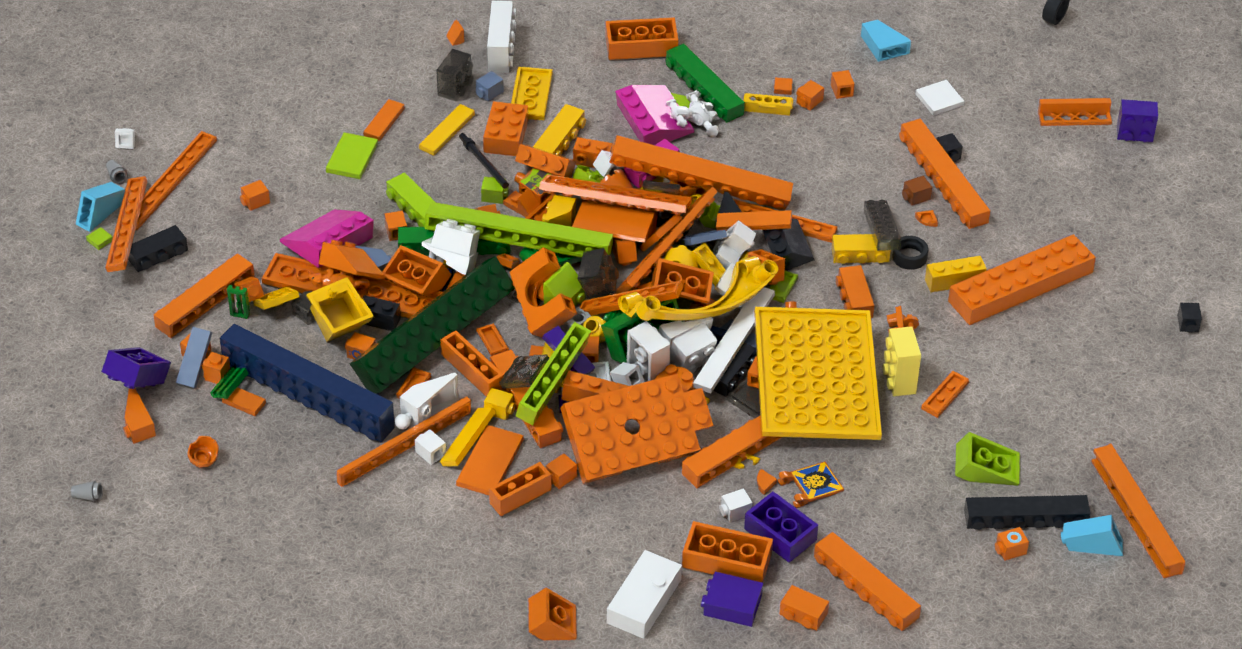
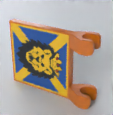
M825 461L795 471H782L779 473L781 479H778V483L781 486L789 484L794 480L802 494L799 493L794 496L795 501L793 505L795 508H800L809 502L844 491V488Z

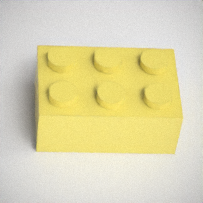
M913 327L889 329V337H886L887 350L884 351L885 364L882 366L883 374L888 377L887 388L888 390L891 389L893 396L916 394L921 353Z

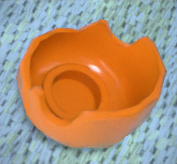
M199 436L195 442L189 445L188 459L190 463L198 468L209 467L217 460L219 446L216 440L210 436Z

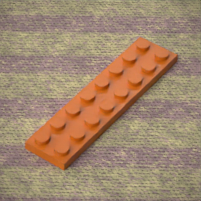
M549 174L544 177L539 186L540 190H544L548 194L558 192L566 197L577 195L585 200L596 198L603 203L614 201L622 206L633 204L636 208L645 209L646 207H651L653 210L660 212L670 210L673 214L679 215L686 213L692 202V197Z
M713 186L690 206L686 213L682 215V219L665 234L613 294L632 291L640 285V281L648 276L653 266H656L658 259L669 249L673 248L672 245L681 239L683 233L694 224V220L698 219L705 212L704 209L714 202L713 196L718 191Z

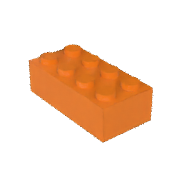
M675 17L606 21L605 38L609 60L666 57L667 50L678 46L679 40Z
M693 521L682 553V568L713 575L715 572L763 583L772 556L773 539Z

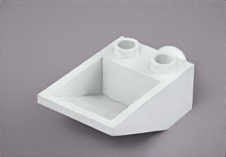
M458 374L445 375L413 385L400 396L401 414L395 418L396 427L402 430L408 427L412 428L459 400Z

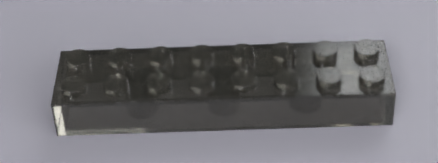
M887 200L864 201V214L877 251L901 250V237Z

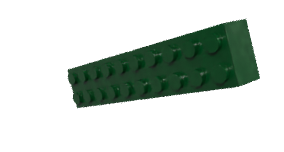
M496 256L485 260L350 362V366L367 390L375 394L382 392L441 346L440 339L455 330L460 332L515 289L513 281Z

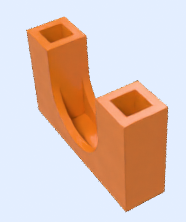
M544 247L510 271L513 286L517 292V299L521 303L522 313L528 323V330L531 334L541 338L548 331L557 326L560 327L577 315L572 298L561 293L542 306L537 304L536 296L540 284L544 279L560 269L555 252Z

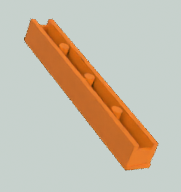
M1110 443L1106 446L1095 448L1093 452L1096 458L1092 459L1091 462L1162 577L1168 578L1183 574L1186 563L1113 445Z

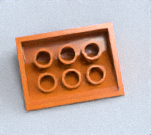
M591 198V200L584 199L572 227L613 234L614 238L645 242L656 231L658 211L653 210L651 207H646L645 209L636 208L633 204L622 206L614 201L603 203L596 198Z

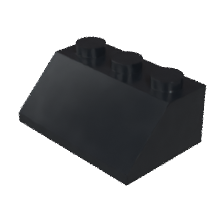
M792 218L791 229L762 230L771 253L785 258V271L814 261L798 219Z

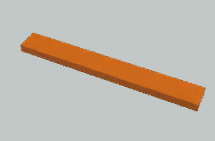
M201 131L145 193L136 230L145 223L217 141L216 136Z
M146 176L130 178L127 181L105 267L107 272L126 270L147 185Z
M466 396L338 469L337 483L341 487L347 485L415 446V439L420 434H424L428 430L436 434L471 413V400Z

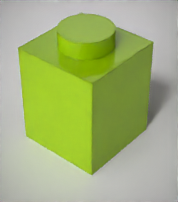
M484 177L481 187V202L503 204L504 198H507L509 195V187L504 189L495 178Z

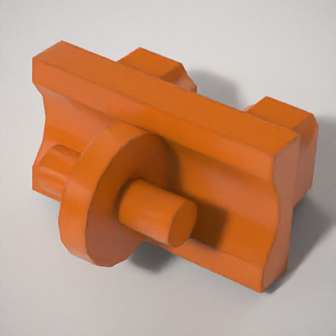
M901 306L895 307L896 313L887 315L889 327H913L914 330L919 326L918 318L912 316V314H908L905 317L902 314Z

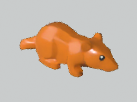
M330 268L327 269L326 275L318 273L308 276L312 284L317 287V290L348 277L355 289H366L370 285V281L366 278L355 280L354 274L344 271L336 274Z

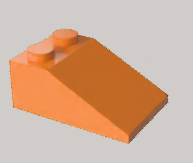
M331 240V243L323 242L318 264L355 275L384 279V274L363 249L357 248L355 243L345 242V245H342L343 242Z

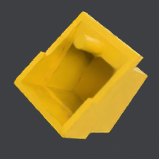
M348 277L306 294L311 303L310 310L326 342L361 328L373 318L372 312L365 301L361 299Z

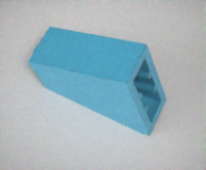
M879 20L862 23L861 37L878 62L910 54L911 40Z
M109 182L82 191L76 225L89 232L92 231L122 205L125 189L113 182Z
M1112 515L1064 523L1061 540L1063 544H1066L1069 551L1123 556V539Z

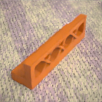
M1111 98L1040 99L1038 107L1040 125H1111ZM1106 115V119H1099L1097 116ZM1044 116H1050L1054 119L1044 120ZM1062 116H1068V117H1070L1071 119H1070V120H1064V119L1061 118V117H1062ZM1080 116H1087L1088 119H1087V120H1082V119L1079 118V117H1080Z

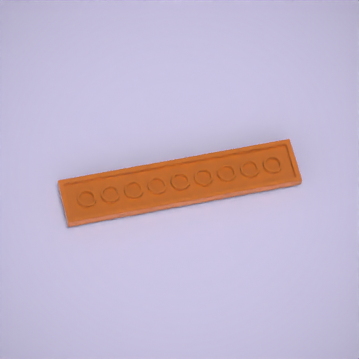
M275 253L262 277V284L279 288L289 287L300 293L308 294L317 290V287L309 279V275L318 273L326 275L328 268L333 269L336 274H339L341 270L324 265L318 268L305 259ZM354 274L355 280L366 278L370 281L368 288L356 289L361 299L366 295L400 303L401 317L410 318L443 293L442 291H436L427 295H421L385 278L381 279Z

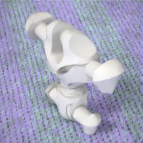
M695 90L686 94V99L690 101L689 108L677 106L675 99L666 102V105L671 108V116L677 120V126L684 128L688 124L686 120H689L699 126H704L707 130L705 134L708 136L716 137L718 135V126H712L711 124L718 114L716 111H710L713 108L712 103L698 100L700 96L699 91Z

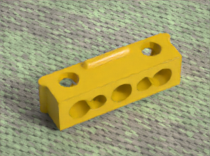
M745 93L743 98L745 102L744 111L790 116L793 107L792 97Z

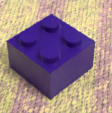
M1121 99L1117 120V140L1153 142L1158 121V102Z

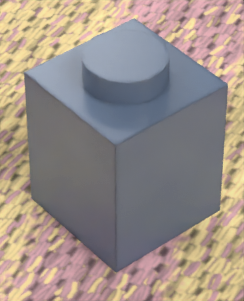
M492 71L476 80V94L486 101H490L504 92L503 79Z

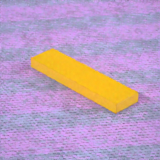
M459 104L419 144V149L434 156L475 115V110Z
M493 407L477 408L440 460L442 466H459L496 412Z

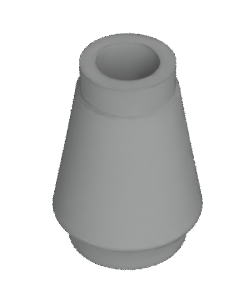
M114 160L106 163L110 179L113 182L123 183L127 179V170Z
M96 481L73 485L71 487V496L73 498L97 501V499H101L103 496V487L101 483Z

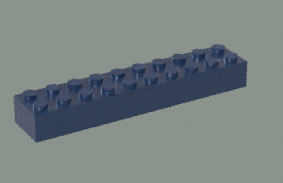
M233 324L220 337L221 353L229 357L230 368H246L248 371L247 376L255 379L259 384H265L271 387L273 391L281 392L291 400H297L305 407L312 408L321 415L328 416L337 423L344 424L353 431L366 435L370 440L382 443L394 430V407L392 401L236 324Z

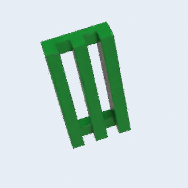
M229 285L227 295L230 315L244 319L249 318L250 306L247 288L240 290L239 286H236L234 289L233 285ZM234 294H236V306L238 308V313L236 312Z
M230 368L210 392L212 397L228 399L248 375L247 369Z

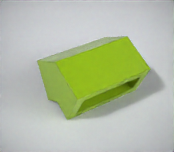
M715 201L704 209L705 212L699 218L705 227L716 229L715 221L720 205H717Z

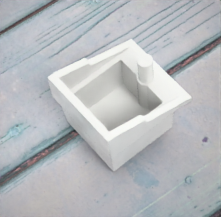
M447 219V221L436 225L433 238L431 237L423 241L422 246L430 250V258L436 260L438 255L447 261L446 264L466 275L475 269L480 230H476V226L469 224L461 226L457 225V221Z
M712 317L689 320L687 322L675 321L659 326L658 333L663 338H666L671 345L669 365L673 364L676 367L686 368L692 374L697 368L704 367L714 352L717 339L710 331L713 322Z

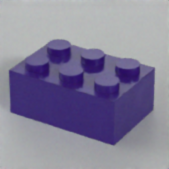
M141 347L108 350L101 372L108 375V378L113 381L123 382L127 388H145L149 385L164 384L171 362Z
M774 491L745 513L744 529L750 534L773 539L772 550L789 563L817 541L818 524Z

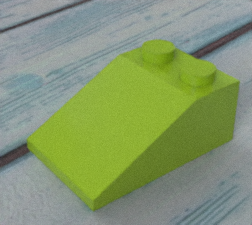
M968 432L956 443L955 476L970 482L1019 485V452L971 432Z

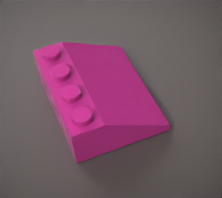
M630 85L615 91L617 106L640 142L656 145L664 139L670 142L694 133V129L688 120H686L688 124L683 128L677 126V120L671 116V108L666 105V102L674 98L666 85Z
M334 209L280 239V242L320 268L323 266L318 264L323 242L331 243V240L343 242L342 245H345V242H351L359 246L373 238L374 220L360 211Z

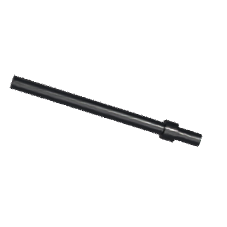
M461 133L459 138L463 142V146L474 154L502 188H508L509 183L475 146L476 144L472 138H468L465 133Z

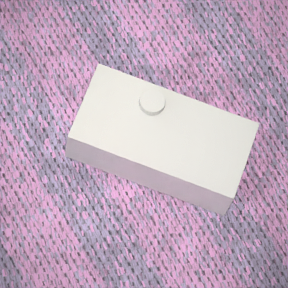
M644 550L607 608V624L644 639L680 583L682 565Z

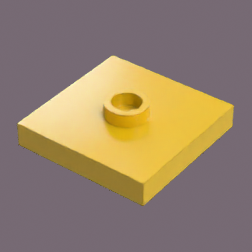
M283 287L264 294L263 297L254 300L253 303L254 306L265 310L280 306L300 296L297 290Z

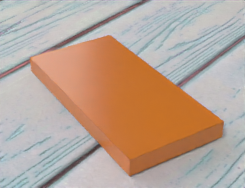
M487 425L456 480V486L489 495V488L502 482L524 440V435Z

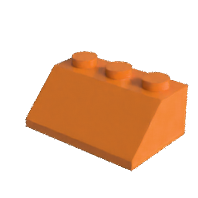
M402 245L399 246L382 271L385 279L421 295L442 290L452 275L442 262Z
M659 258L653 272L651 287L682 281L684 287L679 297L708 304L714 272Z

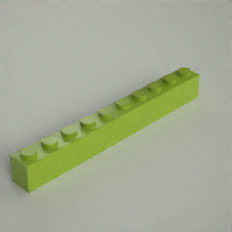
M431 202L425 213V229L435 231L437 224L450 219L457 221V225L465 226V224L476 226V230H480L479 239L538 250L544 247L555 253L607 262L612 251L613 234Z

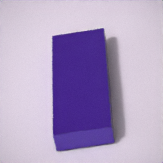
M557 326L545 333L542 339L555 351L566 334ZM581 353L570 370L588 375L594 371L595 366Z

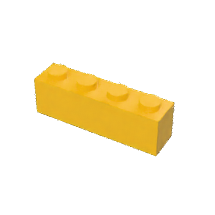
M565 104L533 147L561 156L562 152L569 148L572 139H576L578 131L584 128L586 124L585 110Z

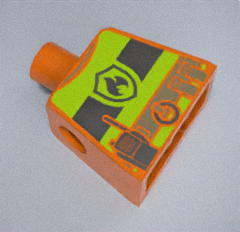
M533 168L526 175L518 172L514 181L519 183V193L522 194L529 188L541 204L552 194L540 190V182L547 174H555Z

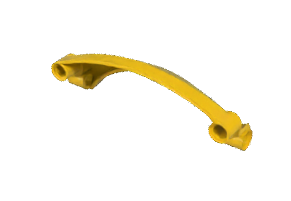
M756 256L736 262L729 288L724 296L702 308H669L662 306L656 297L647 296L644 298L637 292L620 296L618 305L620 310L629 317L637 313L639 318L645 321L651 319L683 321L714 317L727 313L756 296L777 274L778 266L772 260H766L761 265L759 258Z

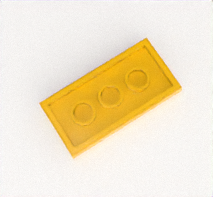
M518 67L511 103L528 105V118L531 120L544 121L553 69Z

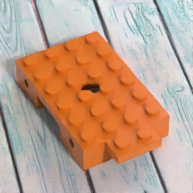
M678 374L567 402L560 408L583 484L619 475L623 471L657 462L660 464L696 454L701 449L695 431L714 426L703 389L699 388L683 393ZM636 420L640 426L639 432L633 435L625 430L626 421Z

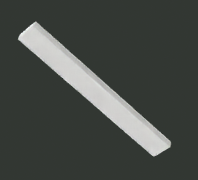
M764 287L756 296L744 304L694 380L693 388H702L703 391L712 393L754 328L755 307H767L775 296L774 290Z

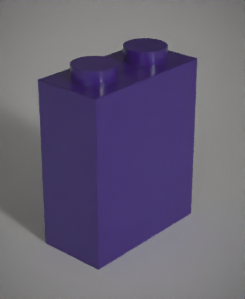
M715 572L713 579L708 580L706 587L707 595L702 597L701 607H704L703 615L752 627L763 595V583Z

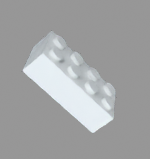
M492 1L487 44L488 72L509 73V67H513V56L511 55H514L513 43L515 44L514 32H516V22L513 20L516 19V8H513V1Z

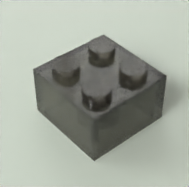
M455 49L449 52L436 70L438 96L456 102L461 96H464L468 85H472L474 76H472L473 62L471 54Z
M604 248L583 252L577 279L587 297L593 299L616 293L619 271L614 267L611 256L607 254Z

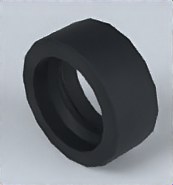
M1047 0L1043 9L1042 19L1054 25L1059 24L1067 12L1070 0Z
M913 235L900 237L893 245V261L903 269L915 270L921 268L928 259V245L923 239ZM912 248L921 254L909 257L903 255L900 250Z

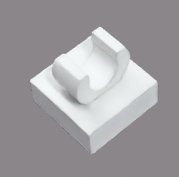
M116 128L115 147L134 149V130Z

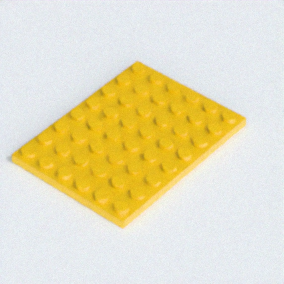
M755 307L754 317L762 436L881 440L882 431L870 310Z

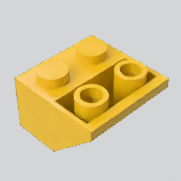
M554 194L552 201L548 202L547 214H543L542 222L572 227L576 218V198Z

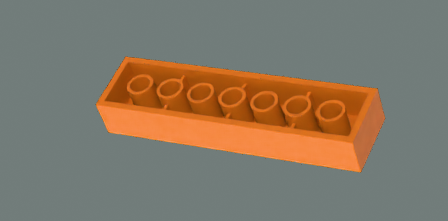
M1073 234L950 286L948 302L969 325H972L1093 273L1096 257Z

